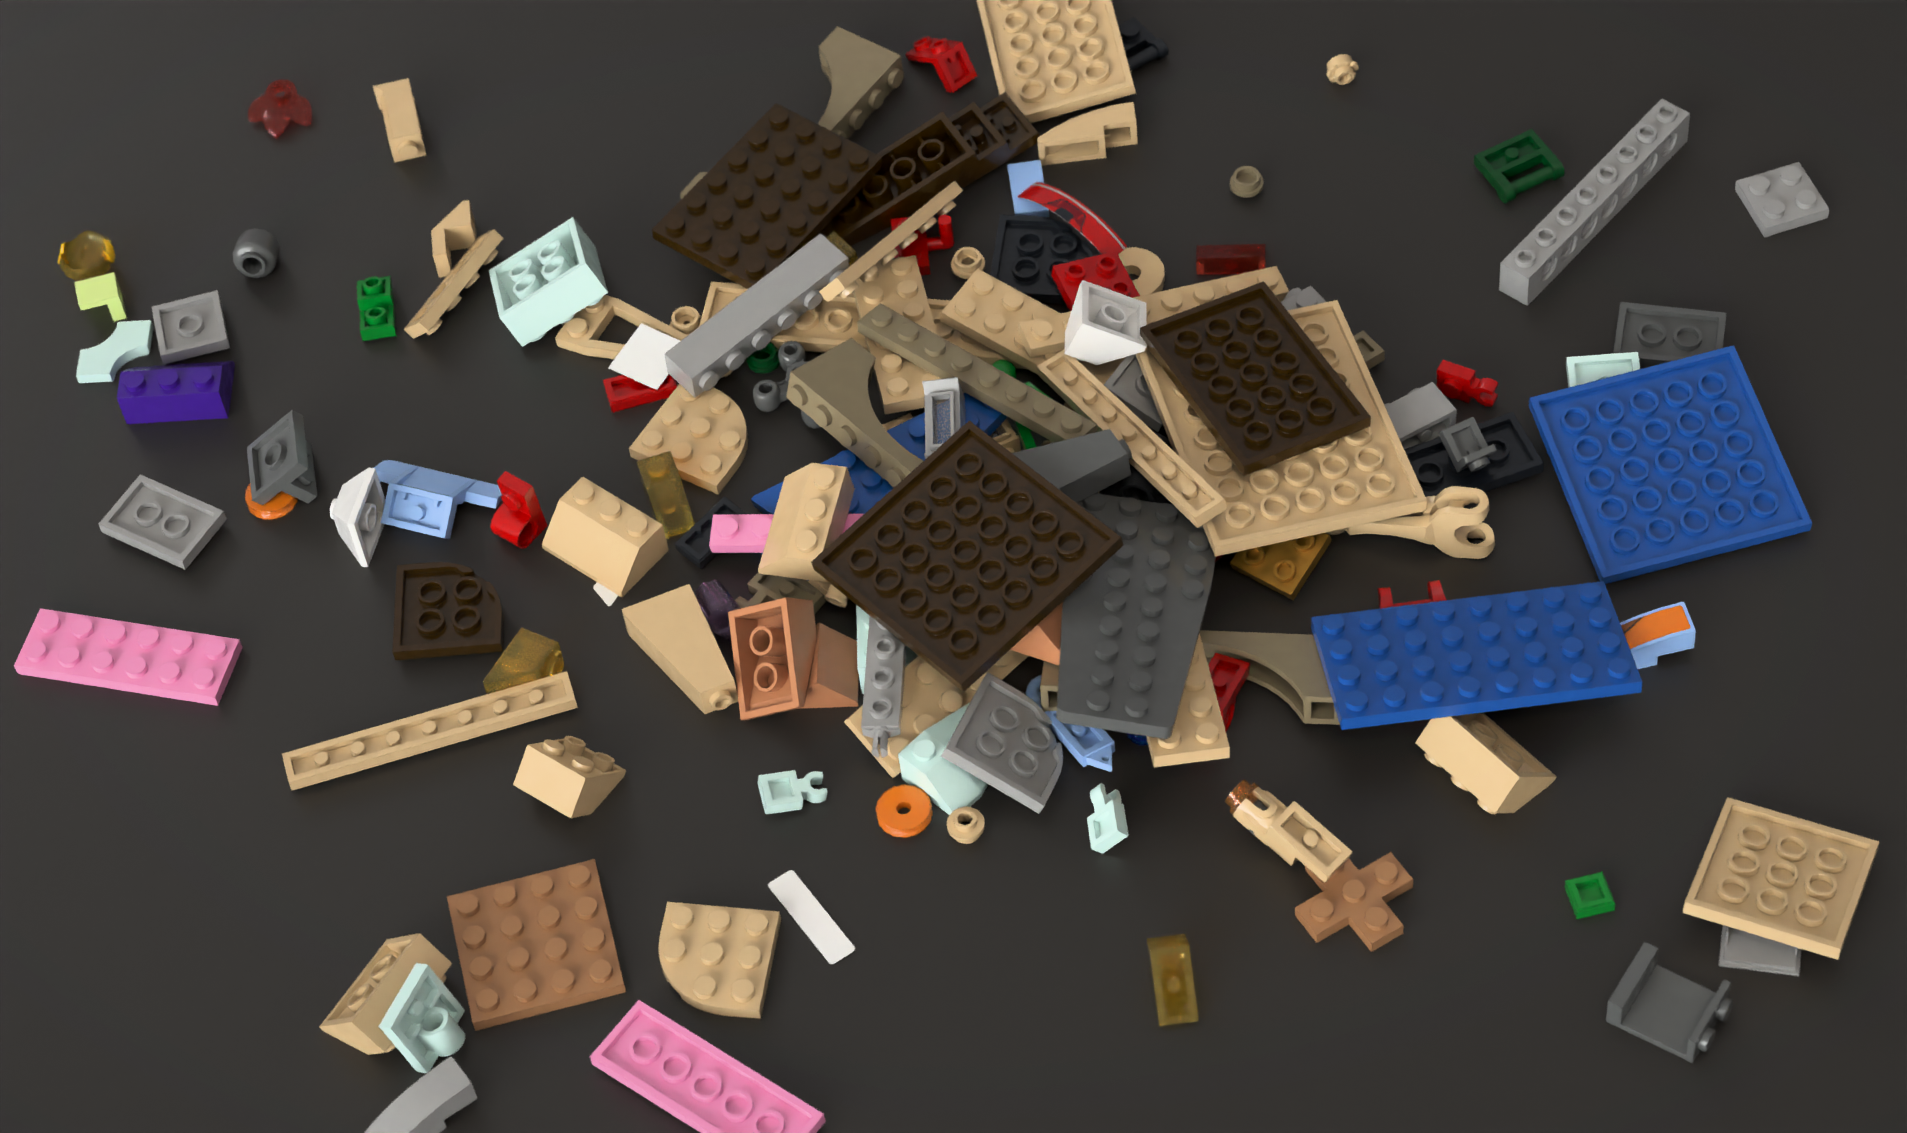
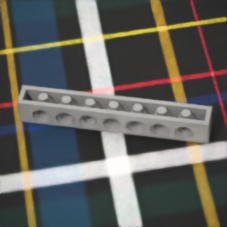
M1661 99L1500 263L1499 291L1528 306L1688 141L1690 113Z

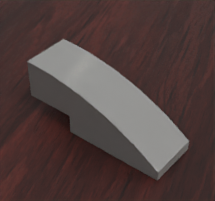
M451 1056L406 1089L375 1119L364 1133H440L447 1128L444 1122L445 1119L477 1099L473 1085Z

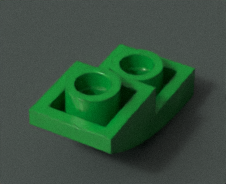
M373 276L357 281V302L360 310L362 341L396 336L391 277Z

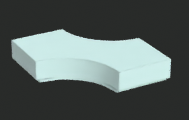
M152 321L118 322L116 329L107 340L92 348L80 350L76 373L78 382H112L118 370L124 364L134 358L149 355L154 330Z

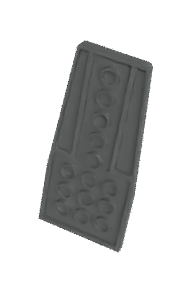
M1097 492L1077 504L1122 538L1123 546L1062 602L1056 718L1058 721L1067 724L1168 739L1173 733L1208 604L1216 557L1203 525L1197 528L1174 505L1105 495Z

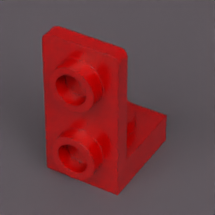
M927 36L917 40L913 44L914 48L905 54L910 61L933 63L946 92L953 93L978 76L960 41H951L946 38L935 39Z

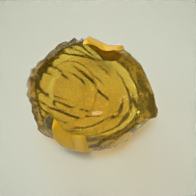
M86 230L80 233L74 240L61 244L58 264L67 277L81 281L105 275L111 268V264L115 262V252L112 242L108 237H104L91 230Z

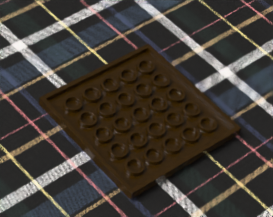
M968 421L812 560L811 564L818 574L957 688L965 692L1123 546V541L1117 533L975 424Z

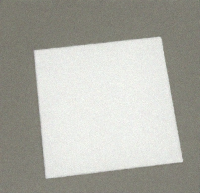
M641 323L608 368L658 390L669 375L665 353L678 344L680 340Z

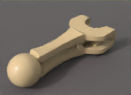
M1451 486L1443 489L1437 496L1426 497V511L1326 532L1328 535H1338L1347 531L1349 535L1379 534L1413 539L1425 544L1435 545L1443 553L1455 558L1482 559L1490 555L1495 547L1493 530L1487 523H1483L1489 512V500L1486 493L1477 488ZM1470 503L1478 504L1472 509L1463 508ZM1467 538H1481L1484 541L1473 544Z

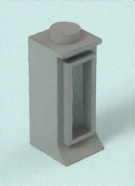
M958 377L922 381L925 396V459L966 424L965 397Z

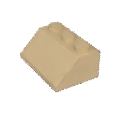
M810 463L785 476L759 564V574L829 583L813 569L811 561L843 533L855 490L847 467Z
M583 476L559 499L541 544L544 550L620 597H623L669 551L663 524Z
M1483 712L1431 719L1415 742L1425 751L1424 756L1429 762L1435 766L1443 767L1452 775L1450 779L1456 786L1470 791L1478 798V805L1486 812L1494 815L1497 813H1515L1551 785L1557 777Z
M420 933L387 939L319 1027L325 1033L368 1055L387 1053L395 1045L380 1029L379 1025L415 964H428L442 983H444L447 978L445 973L452 963Z

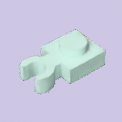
M795 770L759 775L757 784L765 815L801 810L803 800L811 803L824 802L827 798V788L814 789L812 787L813 785L822 784L823 773L813 771L802 779H797Z

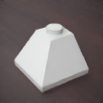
M1082 280L1065 330V354L1075 357L1079 361L1100 365L1144 352L1147 344L1140 335V328L1147 325L1146 302Z
M369 467L342 485L338 497L333 499L330 507V516L335 521L340 537L362 567H369L384 524L381 523L385 497L376 469Z

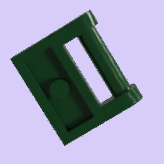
M1533 129L1474 155V165L1495 188L1499 199L1505 204L1514 200L1516 195L1549 179L1555 181L1565 175L1561 161ZM1540 163L1544 166L1511 183L1507 180Z

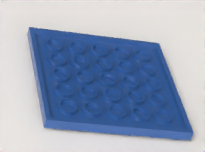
M1734 345L1529 398L1528 406L1599 581H1604L1605 584L1811 530L1812 521Z

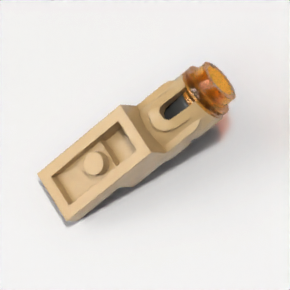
M1245 779L1242 780L1225 800V803L1231 807L1229 812L1252 835L1274 850L1289 865L1292 866L1297 860L1301 861L1324 883L1352 854V851L1297 802L1293 801L1289 807H1286L1273 794L1263 791L1256 783L1250 784Z

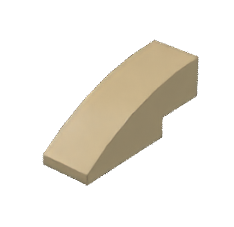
M1134 103L1117 104L1087 112L1052 128L1038 137V153L1041 166L1106 158V148L1138 144Z

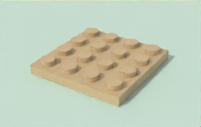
M1727 797L1685 900L1683 913L1838 960L1876 857L1879 841Z

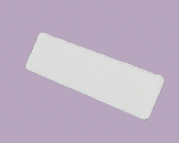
M789 870L768 884L770 890L829 964H835L855 951L854 945L793 870Z

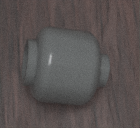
M254 228L246 230L237 240L233 252V262L236 269L243 275L251 278L266 277L276 266L280 250L279 243L270 232L264 229Z

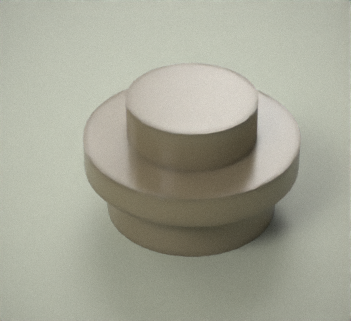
M1252 166L1239 167L1230 179L1231 191L1240 197L1256 196L1264 187L1262 175Z

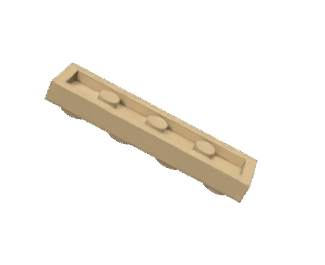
M495 229L479 236L404 328L413 339L424 333L431 335L443 322L440 319L445 311L449 312L461 300L458 294L462 289L469 288L479 278L480 274L477 271L482 264L485 266L498 254L496 247L503 240V237Z

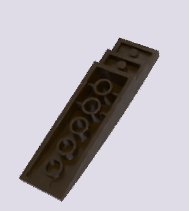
M1006 92L980 108L973 102L949 118L944 112H941L877 153V155L882 157L883 167L820 233L840 251L891 227V219L910 217L953 181H956L962 189L1038 143L1039 133Z

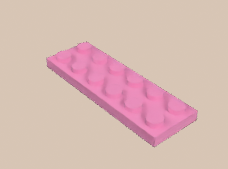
M40 608L14 667L17 673L22 675L218 706L243 647L240 640Z
M640 1000L635 1003L590 1056L592 1065L700 1133H817L826 1122L822 1112Z

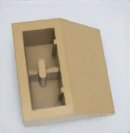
M565 736L563 739H547L544 742L527 745L513 785L567 817L576 818L592 814L623 779L626 770L616 765L614 758L600 752H593L586 748V743L583 740L573 736Z

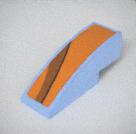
M1684 601L1660 607L1620 623L1637 669L1657 665L1658 656L1694 648L1696 629Z

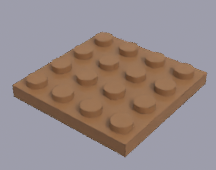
M595 859L447 896L475 1031L626 992Z

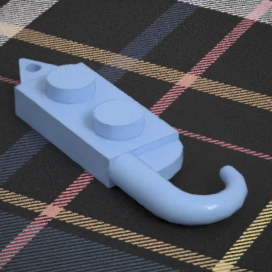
M1042 675L1032 679L1026 689V695L1040 708L1041 693L1039 690ZM1057 711L1045 712L1052 722L1050 728L1054 735L1083 767L1091 765L1109 772L1113 771L1112 753L1115 752L1114 740L1104 729L1062 723L1056 718Z

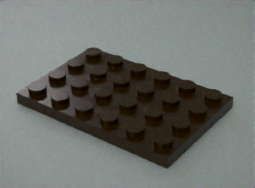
M775 103L652 229L653 239L749 289L814 239L883 167L882 157Z
M1264 281L1140 328V335L1147 344L1148 350L1243 476L1370 427L1371 416Z

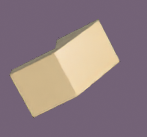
M469 200L462 201L431 230L432 252L439 278L446 277L452 270L451 251L470 248L476 240L475 220Z

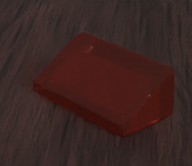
M1266 244L1197 245V275L1242 274L1265 269Z

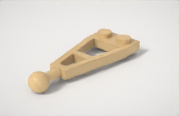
M604 295L597 304L586 306L575 313L574 317L563 325L555 339L557 346L586 356L615 359L625 344L597 341L615 315L638 327L642 323L680 341L688 335L618 298ZM730 370L723 377L730 375L733 370Z

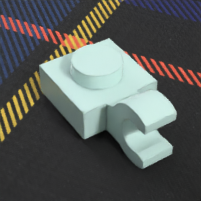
M1100 783L1090 791V798L1095 812L1087 817L1091 849L1103 854L1129 835L1124 804L1121 803L1119 790L1115 789L1107 795L1105 785Z

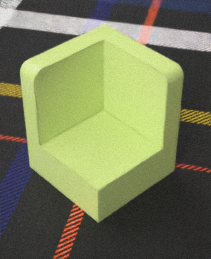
M114 272L74 282L78 305L81 310L107 304L113 321L127 318L123 294Z

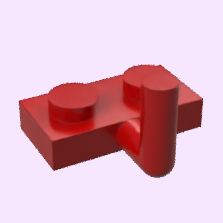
M941 215L938 218L939 237L927 238L926 231L923 233L918 229L914 231L918 238L903 250L899 245L896 246L895 249L898 251V254L894 258L915 255L921 276L930 275L928 251L950 249L954 246L951 217L949 215ZM909 217L891 219L892 231Z

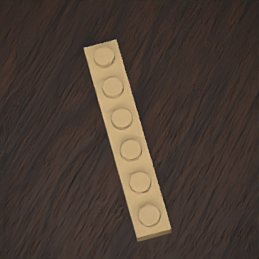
M953 181L821 289L819 293L827 303L838 294L844 299L859 287L855 280L860 278L862 282L866 281L879 270L875 265L878 261L884 266L898 254V251L895 249L896 246L899 245L903 250L917 239L918 236L914 231L918 229L921 233L925 232L937 222L934 217L936 213L941 216L956 206L953 199L963 190L956 181Z

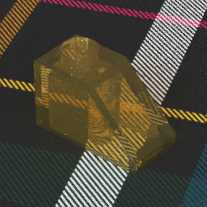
M671 451L636 461L642 487L653 517L656 521L663 524L666 538L687 532L695 523Z
M521 627L483 680L486 693L490 694L561 673L564 667V660L559 642Z
M1186 934L1148 938L1147 945L1159 1026L1199 1021L1190 949Z

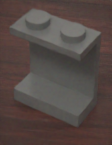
M1644 941L1608 1000L1606 1022L1693 1063L1700 1050L1707 1052L1716 1034V1030L1713 1028L1717 1021L1724 1022L1730 1014L1734 1000L1729 998L1732 982L1724 979L1717 992L1707 989L1657 965L1659 948Z

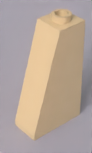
M690 584L621 609L629 636L704 714L715 710H723L731 704L738 702L735 680Z

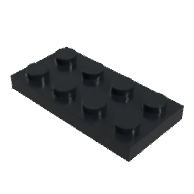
M1514 412L1477 424L1487 445L1494 444L1497 449L1489 458L1491 463L1478 471L1471 472L1467 468L1457 473L1440 437L1404 449L1425 497L1437 496L1443 489L1451 486L1477 488L1487 492L1542 473L1544 462Z

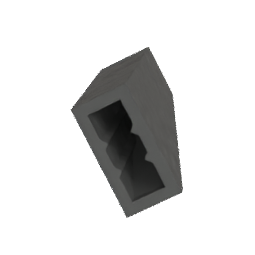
M1110 429L1012 453L1076 503L1131 475L1129 460L1132 459V453L1123 439L1118 441Z

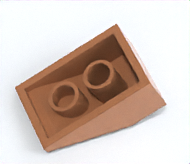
M785 597L729 611L728 617L740 719L746 721L803 708L817 639L813 600Z

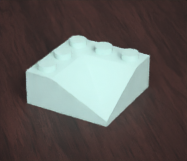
M574 217L489 270L499 318L522 347L529 342L540 340L548 330L558 324L570 321L575 313L586 306L597 304L608 293L596 247Z

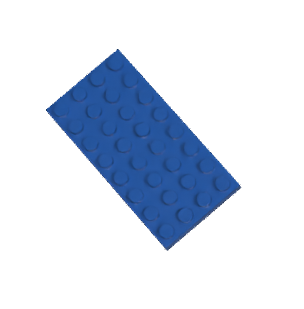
M1604 581L1311 617L1312 633L1341 730L1642 692L1641 676Z

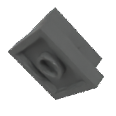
M291 410L247 446L252 501L262 506L280 491L308 504L317 497L312 444L305 439L303 415Z

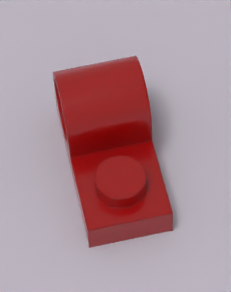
M505 471L497 480L503 504L493 515L490 528L495 535L518 548L524 549L547 527V523L533 486Z
M1215 653L1208 666L1225 731L1227 732L1233 719L1236 697L1249 675L1250 663Z

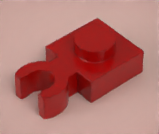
M1442 360L1437 369L1438 389L1449 398L1459 399L1467 403L1472 398H1475L1480 404L1492 407L1498 398V394L1494 392L1499 383L1491 378H1476L1475 370L1446 360Z

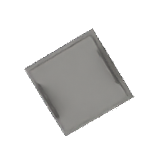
M1725 925L1722 926L1719 966L1799 976L1801 948Z

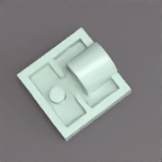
M416 963L379 1027L417 1072L428 1073L438 1056L452 1055L463 1045L465 1033L458 1025V1022L465 1010L428 964Z

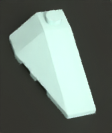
M969 703L925 729L898 754L902 779L909 785H914L924 790L930 797V801L949 815L958 808L971 807L982 797L987 788L986 782L941 757Z

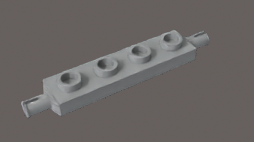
M869 615L861 728L864 736L873 738L871 753L879 758L880 751L882 757L888 755V738L901 734L906 645Z

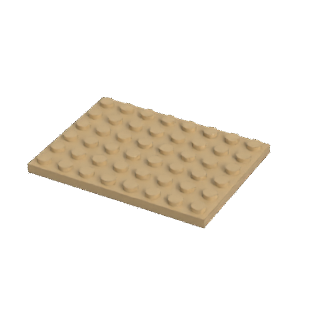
M1337 300L1287 311L1371 416L1370 427L1245 476L1241 474L1146 347L1144 352L1135 354L1173 451L1226 501L1227 510L1203 524L1215 557L1422 512L1427 509V499Z

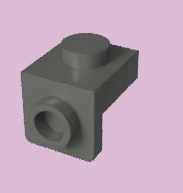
M1474 417L1448 427L1439 433L1457 473L1467 468L1471 472H1475L1491 463L1489 458L1497 451L1494 444L1487 445Z

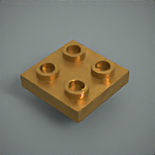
M1321 533L1243 550L1235 554L1230 565L1232 569L1294 601L1332 540L1330 535Z

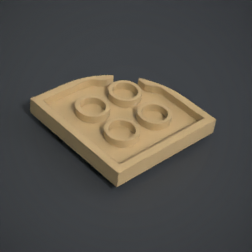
M679 384L629 447L630 456L719 495L745 458L748 447L745 418L735 401L722 391L713 387L708 391H703L694 398Z
M667 902L659 937V957L667 982L680 994L682 1000L701 1011L723 1016L761 1019L781 924L780 912Z

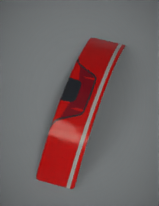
M1035 182L1017 196L1036 202L1062 217L1084 235L1101 254L1113 251L1119 254L1127 247L1116 232L1096 213L1076 198L1056 187Z

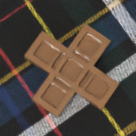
M1391 852L1360 870L1348 858L1325 883L1305 866L1306 872L1322 892L1296 906L1295 916L1316 943L1350 925L1369 950L1373 952L1404 933V925L1386 903L1413 888V878Z

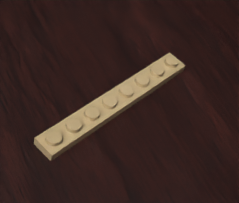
M1277 266L1133 298L1146 302L1147 325L1263 281L1280 302L1284 300L1289 290ZM1071 311L1019 322L1018 333L1029 358L1065 349V330Z
M1065 349L1036 366L1039 377L1078 414L1097 424V432L1110 429L1118 441L1123 439L1127 443L1132 453V459L1129 460V463L1197 528L1227 510L1225 499L1075 357L1066 355Z
M566 671L282 753L288 782L293 791L578 707L568 672Z

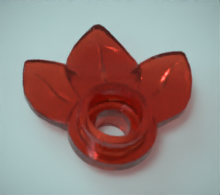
M280 79L269 84L265 94L251 103L248 110L249 122L263 121L268 133L277 139L286 130L291 121L309 126L312 120V109L309 101L298 95L297 89L292 82ZM286 91L284 95L276 96L279 92Z

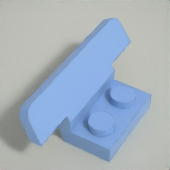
M394 460L382 461L374 467L379 481L389 484L381 518L382 524L450 539L457 504L468 502L496 509L502 501L501 491L496 484Z

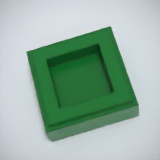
M1603 871L1565 880V890L1577 919L1615 910V902Z

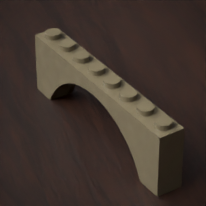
M837 26L818 46L822 70L832 86L829 103L818 125L848 139L856 130L863 126L868 116L882 105L884 99L892 90L900 86L904 78L901 55ZM700 172L680 193L681 199L708 172Z
M850 338L791 371L786 398L894 488L917 468L923 460L910 453L892 438L876 417L868 393L876 357L854 339Z
M1200 630L1208 664L1215 653L1249 662L1250 671L1247 680L1255 682L1280 696L1294 709L1303 723L1340 725L1313 635ZM1046 661L1043 663L1040 683L1041 709L1044 712L1057 711L1059 666Z

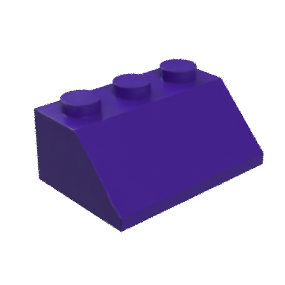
M234 361L143 366L121 371L117 401L126 423L139 424L228 418L235 364Z

